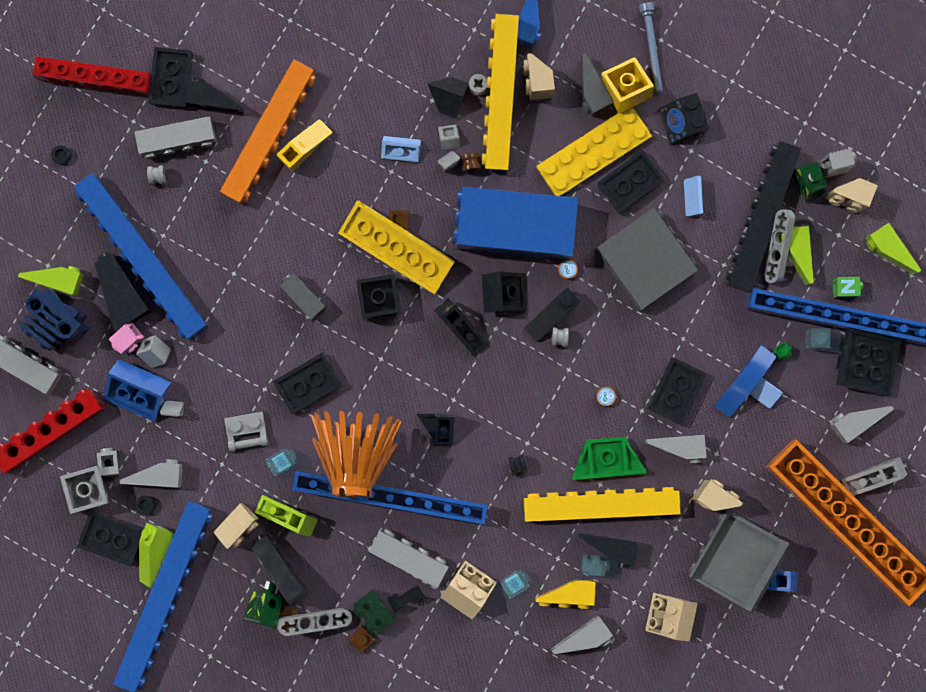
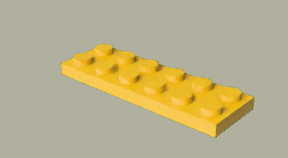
M632 107L620 114L614 115L537 165L536 168L555 196H562L650 139L652 135Z
M359 200L356 201L338 232L341 236L433 294L437 292L455 263L451 258Z

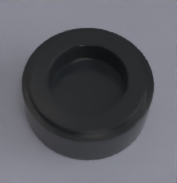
M58 145L52 150L51 157L58 165H66L70 162L72 154L66 146Z
M141 496L135 503V508L141 515L151 514L156 507L155 500L150 496Z

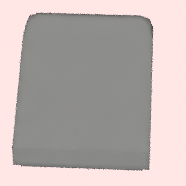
M457 124L438 127L442 150L460 147Z
M453 151L438 160V164L444 172H448L460 163V157Z
M165 401L160 414L182 417L184 403Z

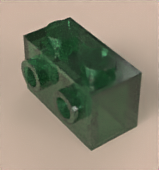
M373 589L353 604L355 607L353 611L359 618H364L367 622L365 626L371 634H380L396 621V618Z

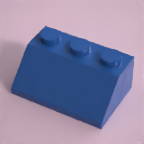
M118 359L108 373L103 400L156 422L168 396L171 382Z

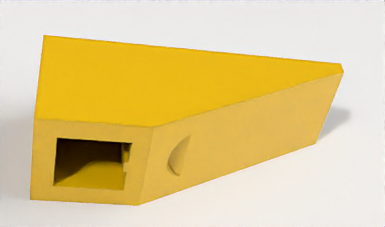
M319 119L291 140L276 155L293 172L333 132Z
M572 580L535 597V602H539V606H551V603H559L558 607L569 608L570 604H576L578 608L589 609V606H594L595 581Z

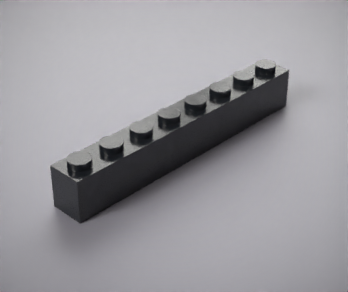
M782 141L772 146L769 156H772L770 163L767 162L763 170L765 174L764 180H760L757 191H759L758 197L753 199L750 207L753 209L752 214L747 216L744 226L747 228L745 233H741L739 237V250L734 252L731 261L734 262L733 267L728 270L725 277L728 280L727 286L746 293L752 290L773 230L776 213L781 208L801 148Z

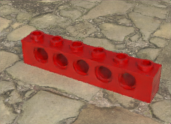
M35 56L32 74L39 81L149 96L151 81L149 72Z
M81 390L76 394L75 399L72 401L66 400L59 405L60 409L55 412L52 410L46 413L42 421L31 423L27 426V431L16 433L7 444H0V470L2 473L9 474L104 411L105 408L94 391ZM81 403L84 407V410L82 413L78 414L76 412V406ZM63 414L67 416V422L64 425L60 423V417ZM46 425L51 427L49 435H45L43 431ZM30 436H33L35 439L32 446H29L27 443ZM13 447L18 448V455L16 457H13L11 454Z

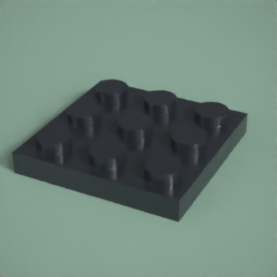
M846 328L836 385L883 396H891L901 340Z

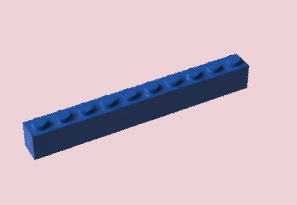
M91 173L74 186L77 190L75 195L81 202H86L88 205L86 209L92 217L96 216L100 221L97 223L104 233L106 231L111 236L109 238L110 242L115 248L118 246L121 249L120 255L125 262L130 261L133 265L131 270L137 278L141 276L144 280L143 286L149 293L153 292L156 296L154 299L156 304L160 308L164 307L168 312L165 315L171 323L175 322L179 327L177 329L179 335L183 339L186 337L188 340H192L209 326L98 177Z
M755 288L749 292L746 310L845 330L846 328H852L926 346V323Z
M301 471L295 472L292 488L293 491L478 524H485L488 507L486 504L374 485L371 490V498H364V496H359L358 498L336 497V495L332 496V486L327 476Z
M193 501L187 502L113 685L130 692L142 690L146 682L144 675L146 671H150L154 662L151 659L153 653H157L160 648V636L165 634L168 628L167 619L175 611L176 605H174L176 597L180 598L184 588L181 586L184 579L187 580L191 572L189 565L191 561H195L198 555L196 550L198 543H202L206 533L203 532L205 526H209L213 518L211 514L212 509Z

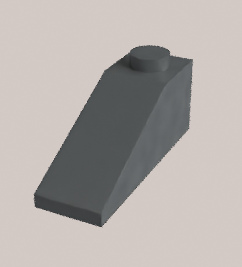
M584 53L581 57L582 106L585 112L590 113L592 117L611 107L613 101L589 57Z

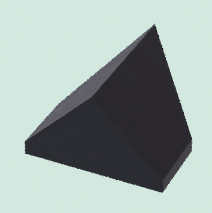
M453 77L427 83L438 112L457 119L469 83Z
M417 414L432 437L434 444L453 445L454 414Z

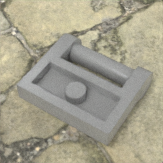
M263 412L224 418L230 452L262 445V447L268 446ZM260 432V438L235 442L234 436Z

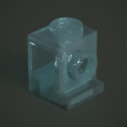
M582 554L580 573L582 575L605 577V572H609L610 561L602 560V556L590 555L589 559L586 554Z

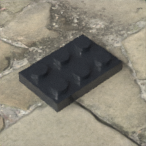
M154 47L148 98L149 104L187 108L185 97L188 80L191 78L193 51Z
M641 150L596 185L617 213L620 214L664 182L665 179L645 152Z
M323 352L272 381L292 415L342 386Z
M671 357L647 409L682 425L707 373Z
M90 510L77 548L132 567L139 550V540L144 529Z

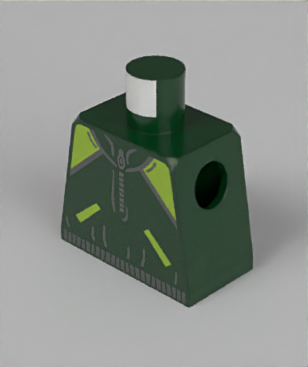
M809 162L794 168L793 175L804 202L823 196L827 184L818 162Z
M266 581L263 592L253 591L243 620L277 628L283 599L274 595L277 587L275 583Z

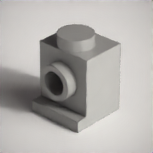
M112 448L101 449V452L97 453V463L101 478L119 476L117 451H112ZM106 460H111L112 464L110 466H105L104 462Z

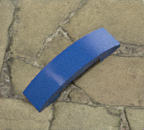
M760 345L741 373L714 406L728 417H731L755 388L777 356Z

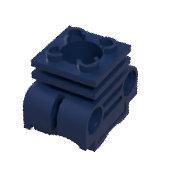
M35 288L25 301L26 310L35 318L25 315L24 319L30 324L22 321L19 323L23 328L21 331L28 337L33 336L38 340L36 343L41 348L49 351H59L60 348L54 343L64 345L65 342L60 338L75 342L80 340L89 329L83 323L87 315L81 310L72 307L65 297L50 288L44 293Z

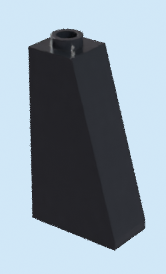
M110 252L109 254L104 253L97 258L98 261L94 264L113 328L117 332L125 324L135 323L149 314L151 310L116 256Z
M261 534L253 540L254 544L250 548L289 605L309 591L269 535L263 537Z

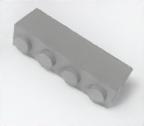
M210 116L135 131L139 155L142 158L145 157V159L155 158L157 154L162 153L164 155H172L177 150L191 151L196 146H201L202 148L210 147L212 143L217 142L213 121Z
M0 335V368L39 391L51 395L62 377L58 373L59 369L51 364H48V366L41 363V358L34 354L31 356L25 354L26 350L17 344L15 347L8 344L10 340Z
M387 529L384 532L379 531L369 550L370 553L438 588L448 569V566L445 565L447 561L438 556L435 559L428 556L430 552L421 547L418 550L411 547L413 543L404 538L401 541L394 537L395 533Z

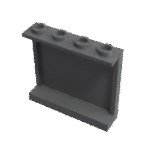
M654 208L596 248L598 254L639 311L698 271L696 261L692 257H688L683 243L675 239L673 229L665 225L663 215L659 210L655 211Z
M727 509L726 512H722L719 516L717 528L711 530L708 536L710 540L707 545H703L698 554L700 557L697 563L694 562L691 565L689 577L753 614L791 545Z

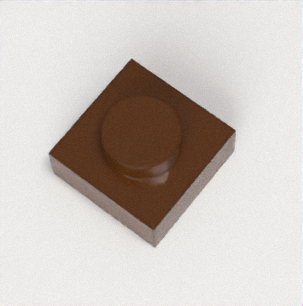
M389 210V220L403 229L409 230L410 210Z
M362 625L348 640L362 653L375 641V638Z

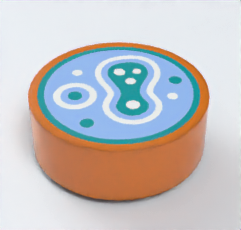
M564 260L558 267L559 275L564 279L573 278L578 271L576 263L572 260Z
M603 387L598 390L596 399L600 405L609 406L614 403L616 394L612 388Z

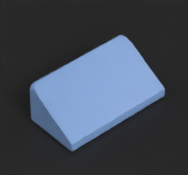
M384 136L381 159L419 162L421 140Z
M701 177L687 178L684 180L686 217H698L703 213Z
M761 378L749 395L770 409L783 392Z

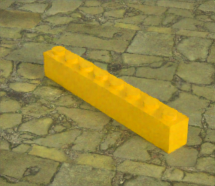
M496 14L495 19H491V31H494V38H490L489 50H493V58L489 57L488 69H492L491 77L487 78V88L491 89L490 96H486V107L489 108V115H485L484 127H488V133L484 134L483 146H487L486 153H482V165H485V169L508 171L519 15Z
M662 487V491H655V488H643V492H635V489H624V493H616V490H604L605 494H597V491H585V495H578V492H566V496H558V492L547 493V497H539V493L527 494L528 498H523L524 521L680 514L679 491H674V487Z

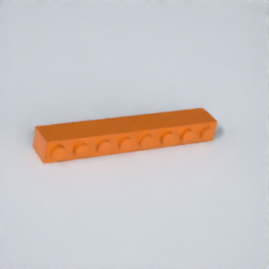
M293 59L220 190L222 195L240 205L248 202L252 194L250 191L253 185L256 186L260 181L261 176L259 174L262 169H266L269 165L271 153H275L279 146L278 140L286 134L289 127L287 126L290 119L293 120L298 112L297 106L299 103L302 104L307 96V93H305L309 86L312 87L316 80L313 69Z

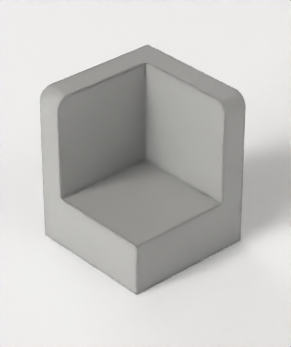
M154 335L141 341L136 355L151 368L166 363L170 348Z

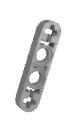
M779 210L775 216L764 271L765 280L769 283H779L784 277L795 223V215L791 210ZM781 232L784 234L782 242L779 241V234ZM777 251H779L781 255L779 261L775 259V253Z
M338 608L285 616L278 620L277 631L284 636L346 627L351 623L352 615L348 610ZM341 613L347 616L342 622L339 619L333 620L332 614L335 618L341 617ZM327 615L328 623L321 626L319 624L320 617ZM308 618L310 621L309 626L302 629L300 627L301 620ZM285 622L290 625L295 624L297 630H295L294 626L287 627V631H285L281 626H284Z

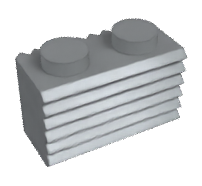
M850 148L829 153L820 161L824 177L847 173L855 166L857 159L855 153Z

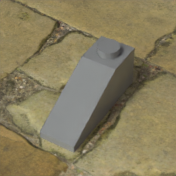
M888 406L846 413L844 415L840 413L833 418L834 422L830 426L843 443H849L894 410V408Z
M705 435L644 440L647 445L684 460L690 459V463L702 462L701 458H707Z
M897 457L843 478L842 483L855 496L901 480L907 475L901 458Z
M166 459V463H159L121 479L120 484L181 487L183 464H178V460Z
M597 615L552 647L551 650L554 654L596 648L600 645L604 647L611 642L610 638L613 635Z

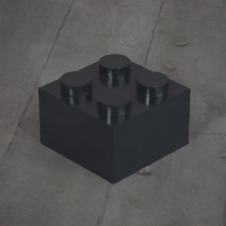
M395 274L356 280L363 320L401 314Z

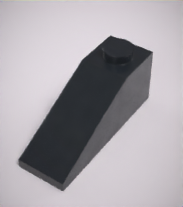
M194 78V81L188 80L185 103L188 107L244 114L245 110L240 104L205 82L204 79Z
M567 287L524 327L525 330L538 342L579 304L580 300Z
M449 298L434 310L473 357L488 345L461 310Z
M586 533L578 534L581 539L613 562L618 563V567L629 568V565L635 566L638 542Z

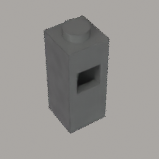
M295 273L292 275L288 274L281 280L282 284L280 287L312 321L327 309Z

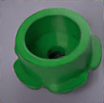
M786 342L778 345L774 350V353L777 355L776 358L787 359L792 353V346H789Z

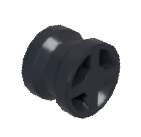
M523 454L516 458L508 457L512 476L519 472L527 473Z

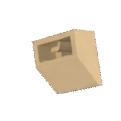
M527 54V60H524L523 74L527 76L525 84L526 95H529L530 100L553 98L555 90L553 70L533 54Z
M859 178L833 189L826 194L825 199L829 200V203L832 205L847 207L846 210L849 212L860 213L870 206L878 185Z
M715 479L704 480L692 497V500L710 511L739 507L743 504L739 501L740 496L732 491L722 489L724 485Z
M240 503L214 531V534L227 549L236 548L245 540L243 536L246 533H251L259 525L256 523L259 518L243 503Z
M464 561L440 598L470 619H473L483 607L497 582L467 561Z
M653 593L645 631L675 640L690 641L698 603Z

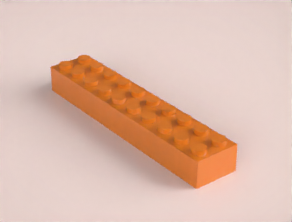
M797 439L791 440L765 466L903 605L910 606L926 590V568Z

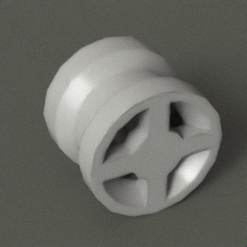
M475 74L470 78L469 90L473 95L481 96L487 91V79L485 76Z
M160 165L158 168L148 166L147 176L149 185H154L155 183L166 184L164 165Z
M553 327L552 346L562 345L567 347L568 328L559 330L557 327Z

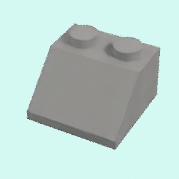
M98 465L60 476L70 514L108 503Z

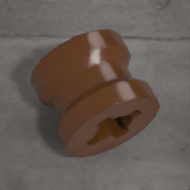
M468 153L460 156V161L463 162L462 172H473L481 169V165L478 163V153Z

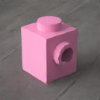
M129 323L121 327L109 340L115 351L120 354L127 352L130 354L138 348L137 344L144 339V336L133 323Z

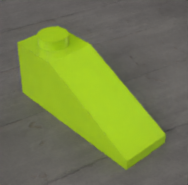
M889 223L865 238L868 248L882 258L912 275L921 271Z
M809 226L793 228L788 252L790 261L805 285L814 283ZM783 232L780 233V242L784 240Z
M69 266L68 269L58 267L19 273L18 277L77 297L84 275L79 273L80 269Z
M265 495L261 496L255 510L256 514L298 534L311 537L318 521L317 518Z
M146 523L139 540V581L152 588L174 533L165 528Z

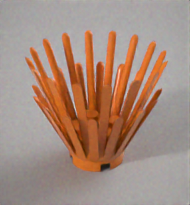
M327 411L324 412L325 421L321 420L320 422L317 413H314V416L311 415L319 442L314 437L312 441L332 486V496L336 495V497L345 498L364 496V498H371L372 488L398 445L396 443L392 447L393 439L402 422L400 418L392 425L385 441L393 419L392 416L388 417L386 424H383L375 447L372 448L380 416L378 413L374 415L372 425H367L362 447H360L362 412L357 413L356 425H350V436H347V438L345 413L343 411L339 412L340 426L338 422H334L335 436L333 435L330 414Z

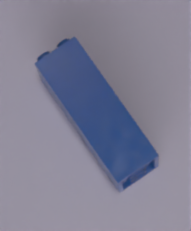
M462 187V192H458L457 206L460 207V211H456L455 225L459 227L458 230H454L453 244H457L458 250L571 260L574 249L578 198Z

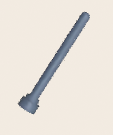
M648 2L639 5V12L645 19L655 92L659 94L663 91L652 21L655 9L654 3Z

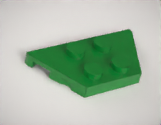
M625 436L592 439L585 441L572 475V480L644 474L646 469L641 464Z

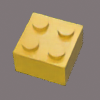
M635 57L601 73V81L619 114L653 98L654 85Z

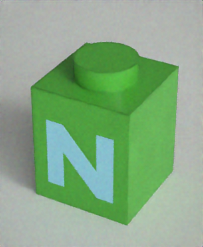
M836 277L832 279L833 298H857L861 296L863 282L860 281V277Z

